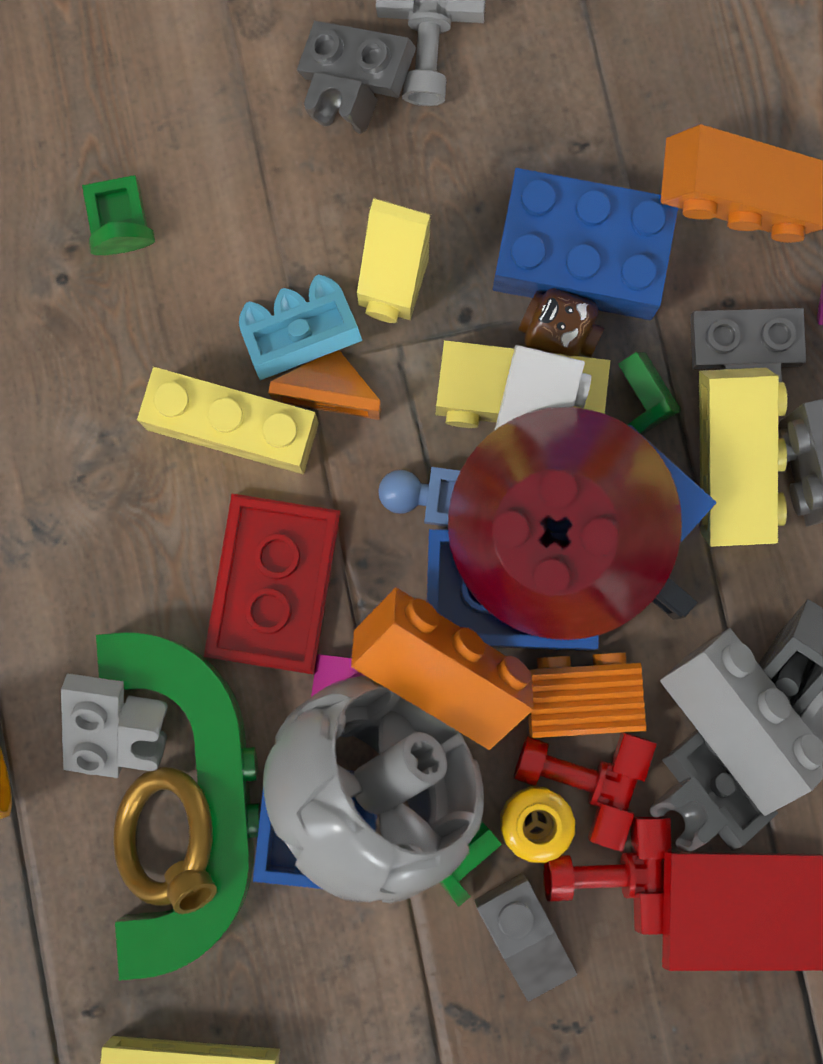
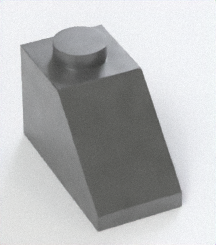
M524 873L474 899L477 910L528 1002L577 975Z

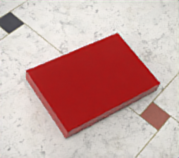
M231 494L204 657L315 674L341 511Z
M664 852L662 968L668 971H823V854Z

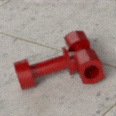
M621 732L612 763L601 761L596 771L547 755L549 743L527 736L516 765L514 779L536 786L539 777L542 776L590 792L588 804L597 806V810L589 831V841L623 852L634 817V813L628 810L637 780L645 782L657 744L653 741Z
M653 816L633 817L631 823L632 852L622 853L620 864L573 866L570 855H561L557 859L543 863V884L547 901H572L574 889L621 887L626 899L633 898L634 930L643 935L663 934L664 852H672L671 818L664 816L657 818Z

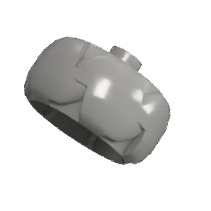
M367 676L348 678L326 686L294 709L286 718L275 736L276 744L272 747L265 762L263 778L264 798L270 822L277 836L285 841L288 848L297 858L295 864L297 868L313 883L330 894L348 901L373 902L381 900L383 903H394L411 898L440 883L458 868L469 853L468 844L480 829L484 808L483 782L479 764L476 759H472L468 746L460 732ZM339 736L346 738L354 736L375 749L379 755L357 768L354 774H351L336 764L335 740ZM355 796L357 802L366 811L379 815L381 836L368 826L353 807L355 804L351 799ZM408 801L409 808L402 803Z

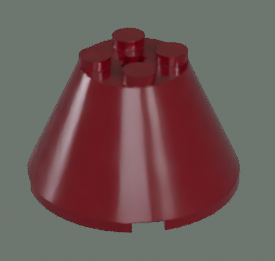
M555 407L529 412L510 420L489 434L475 448L462 467L453 488L448 513V532L457 569L468 589L486 610L502 622L524 633L555 640H574L589 638L614 630L633 619L654 600L668 580L676 562L682 534V515L677 488L671 473L654 447L642 435L620 420L604 413L575 407ZM549 515L555 521H559L566 516L572 522L573 526L567 532L570 540H558L551 535L547 527Z

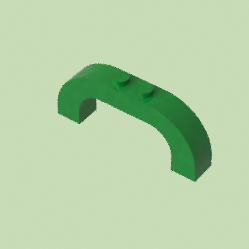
M141 633L96 635L99 678L124 682V690L149 689L162 693L177 703L186 714L194 734L197 784L207 799L212 818V848L205 870L211 876L217 888L213 899L202 908L191 913L179 914L173 908L160 912L127 914L115 922L119 981L143 979L173 972L198 959L222 937L242 908L253 874V838H258L261 811L259 803H250L249 781L258 780L257 753L255 747H246L244 721L234 693L227 681L208 660L183 644L158 636Z

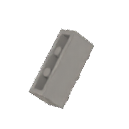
M728 628L687 655L660 680L764 816L813 791L823 779V743L817 736L813 735L792 708L786 695L774 685L755 660L751 650L739 640L731 628Z

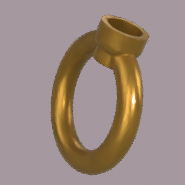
M159 767L155 771H147L138 777L128 788L119 805L113 836L116 864L129 890L146 903L160 906L171 904L175 912L179 914L191 913L202 908L213 899L217 892L211 876L205 870L210 858L213 838L210 808L203 791L191 776L176 768ZM159 790H170L180 798L186 810L189 823V843L185 859L175 863L166 871L164 875L165 882L154 881L145 873L139 861L136 847V830L142 808L150 796Z

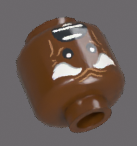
M551 288L545 294L536 291L518 330L525 333L524 342L528 348L570 357L582 354L591 358L605 328L595 324L599 314L598 306L595 302L574 293Z

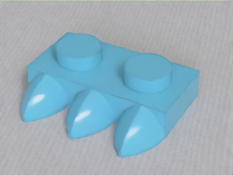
M316 275L309 288L310 302H306L301 295L293 290L281 289L275 299V315L273 316L263 306L250 301L246 302L240 313L239 327L259 380L362 341L357 323L344 293L335 281L326 276Z

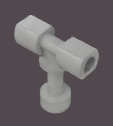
M376 0L378 18L408 19V26L418 32L415 70L407 72L403 84V100L421 106H435L445 102L447 78L445 75L437 72L439 33L450 30L451 22L484 23L486 0Z

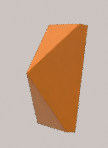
M340 350L314 359L270 381L268 393L274 401L380 420V399Z

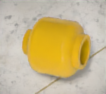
M530 786L517 791L506 801L500 813V830L504 842L517 857L528 862L546 863L559 858L569 848L575 835V818L570 805L561 795L545 787ZM537 812L544 815L545 823L538 820ZM531 813L532 821L525 826V819ZM536 826L542 828L539 832H530Z

